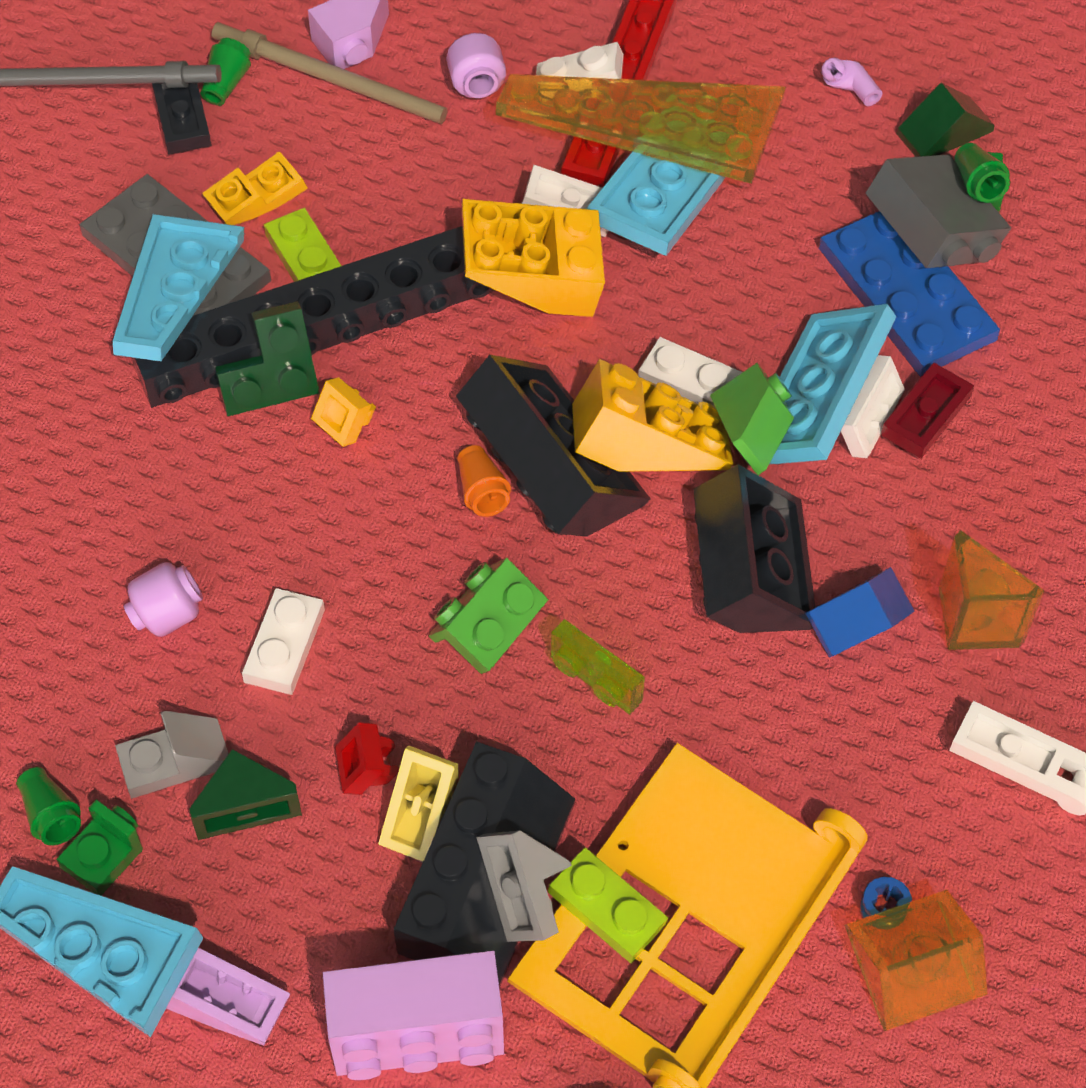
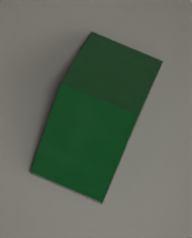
M940 83L898 127L897 135L915 157L936 156L993 132L995 125L971 97Z
M233 749L189 808L198 840L302 816L294 782Z

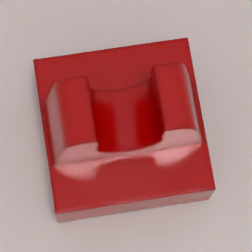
M358 722L335 746L343 794L362 795L370 786L388 784L399 772V766L386 765L383 761V757H387L394 750L395 743L392 739L379 735L377 724Z

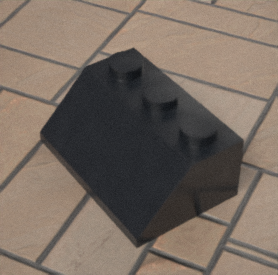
M739 464L694 488L695 521L698 530L699 562L702 569L703 604L706 610V617L738 633L813 629L805 614L815 608L801 499Z

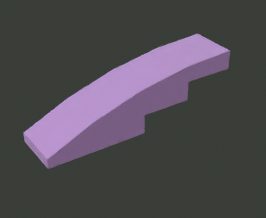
M198 948L166 1009L264 1046L290 997V993Z

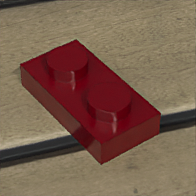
M933 363L885 421L881 436L922 459L970 399L974 385L940 365Z

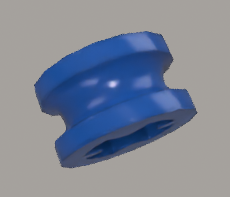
M880 877L874 879L867 885L861 900L860 913L863 920L869 927L879 932L888 933L898 930L904 925L912 907L910 891L903 882L895 878ZM879 895H886L885 901H888L890 897L897 901L894 914H886V908L883 909L882 913L875 908Z

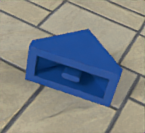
M890 567L805 614L828 657H832L892 628L912 614L914 609Z

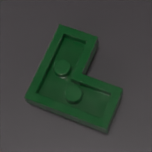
M298 301L252 312L261 356L215 367L228 417L320 393L302 309Z

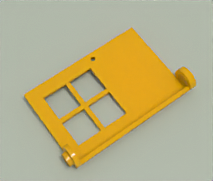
M676 743L596 855L597 858L620 877L627 872L679 907L649 952L644 949L635 958L641 964L610 1009L555 972L587 927L562 904L554 914L559 933L543 941H535L509 976L507 982L654 1082L653 1088H707L867 842L868 835L865 829L851 816L832 808H825L821 811L814 822V832L685 747ZM623 844L625 847H618V845ZM688 914L743 950L714 995L658 959ZM650 970H653L706 1006L675 1053L619 1016Z

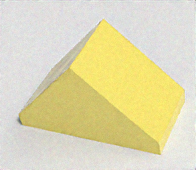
M409 745L405 748L378 845L422 862L424 861L459 782L457 763Z

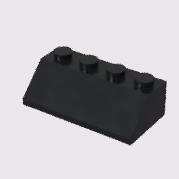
M489 355L456 395L467 411L466 417L468 421L484 433L492 444V453L510 468L517 478L516 484L527 497L533 499L543 513L542 519L553 532L559 535L588 537L645 506L651 499L630 471H616L575 452L572 406L574 399L547 365Z
M476 741L394 927L397 954L413 960L495 951L500 989L519 941L507 942L476 837L487 833L522 831L556 852L574 808L575 798L526 758Z

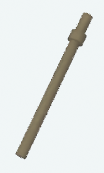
M217 22L212 29L213 39H235L243 43L250 50L251 58L259 59L264 57L439 124H443L448 112L446 107L267 40L266 35L251 29H247L244 32Z

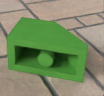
M756 363L712 393L710 397L731 442L755 473L759 475L767 469L794 417L785 402L792 395L781 378L776 373L768 377L760 365Z

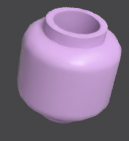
M471 33L458 38L449 47L446 57L452 85L460 94L468 98H483L498 91L504 84L506 67L500 46L494 38L482 33Z
M163 562L133 579L128 584L127 589L130 602L124 604V609L131 623L138 631L146 627L154 635L163 637L197 617L199 613L198 602L203 600V595L195 579L184 565L177 568L170 562Z

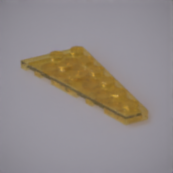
M510 74L496 102V115L752 184L781 108L786 87Z

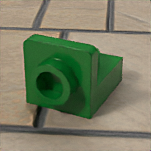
M95 800L88 808L93 820L56 860L62 870L94 894L102 896L142 852L143 848L136 832L138 824L135 819L117 805L110 810L101 802Z

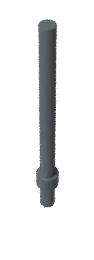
M167 61L164 66L0 69V86L166 83L168 88L188 87L189 83L220 82L222 78L219 64L188 65L186 61Z

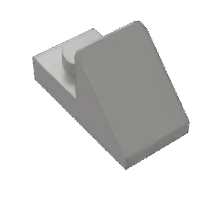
M163 711L160 713L165 730L115 745L131 799L215 773L228 756V750L218 719Z
M522 831L487 833L476 837L507 942L543 941L559 933L552 910V902L548 896L544 879L572 866L571 862Z

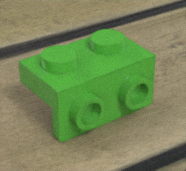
M508 558L490 566L483 562L474 569L464 581V584L468 587L466 592L459 600L453 597L440 608L434 616V620L438 624L428 635L435 643L446 639L480 674L491 670L549 600Z

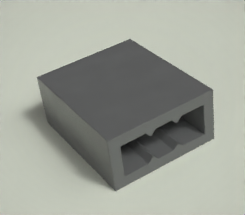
M950 155L886 159L865 193L925 268L988 262L999 253L1002 241L1011 230V226L991 203H984L969 196L958 165Z

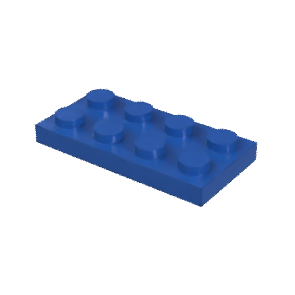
M880 211L821 237L819 250L864 307L888 304L892 309L896 319L887 336L920 377L925 374L933 363L942 367L997 341L1000 328L948 266L925 268Z

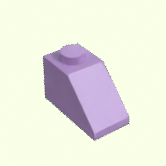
M329 0L309 9L311 41L329 64L345 69L361 63L363 60L372 57L375 53L389 15L388 0Z

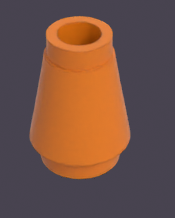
M472 445L464 448L458 454L457 461L459 463L465 505L470 510H473L475 514L482 517H490L502 512L510 502V483L481 446Z

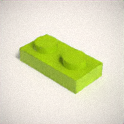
M305 207L264 224L267 239L294 282L341 266Z
M585 847L571 861L572 866L564 869L549 885L548 893L629 963H632L666 925L668 917Z

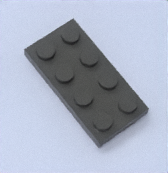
M146 174L79 225L83 237L133 276L153 214L208 221L150 175ZM240 247L194 315L255 295L271 282L270 269Z

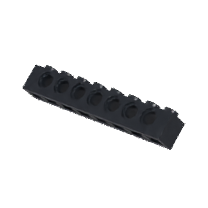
M463 226L194 315L162 361L131 358L150 407L153 408L165 403L177 402L185 396L209 388H218L216 366L261 356L252 312L298 301L302 309L311 355H313L317 351L343 342H353L361 336L384 328L397 327L405 321L425 314L440 312L449 306L472 298H482L496 290L465 277Z

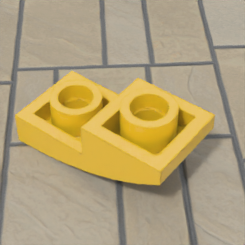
M279 151L246 176L239 168H236L202 194L225 224L236 225L276 209L301 194L308 187L303 178Z

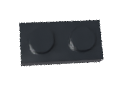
M166 83L152 84L168 155L212 146L197 83H189L188 87L168 88Z

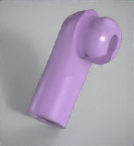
M835 57L829 58L823 63L821 73L824 81L829 86L854 91L865 106H872L881 99L883 94L881 89L860 63L840 60Z

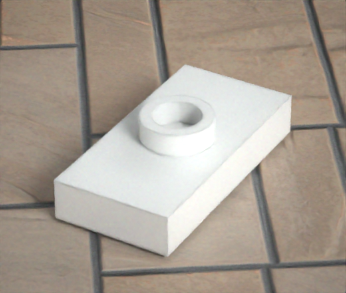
M877 356L841 429L852 457L867 458L881 435L883 424L894 411L905 390L891 356Z

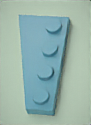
M153 214L113 338V355L162 361L244 242V227Z
M14 866L11 867L0 885V929L151 1038L203 940L199 930L196 927Z

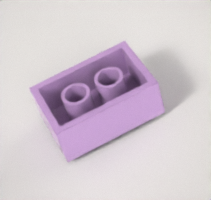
M495 951L322 972L328 1040L337 1076L347 1075L352 1080H367L379 1076L381 1070L404 1068L409 1073H422L435 1069L438 1063L460 1060V1063L463 1065L477 1066L491 1062L494 1056L504 1055L503 1013Z

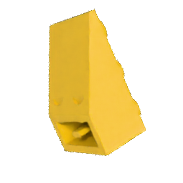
M462 199L465 277L548 314L594 316L605 284L598 210Z
M599 359L572 404L575 452L616 471L729 470L733 465L728 433L715 406L707 402L696 403L682 397L676 389L668 384L649 382L639 377L634 370L620 363L612 365Z

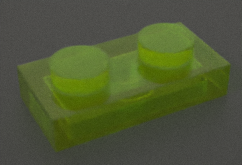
M565 619L551 632V658H553V662L561 672L572 678L579 677L592 687L594 693L602 702L611 707L617 705L629 715L643 701L645 677Z

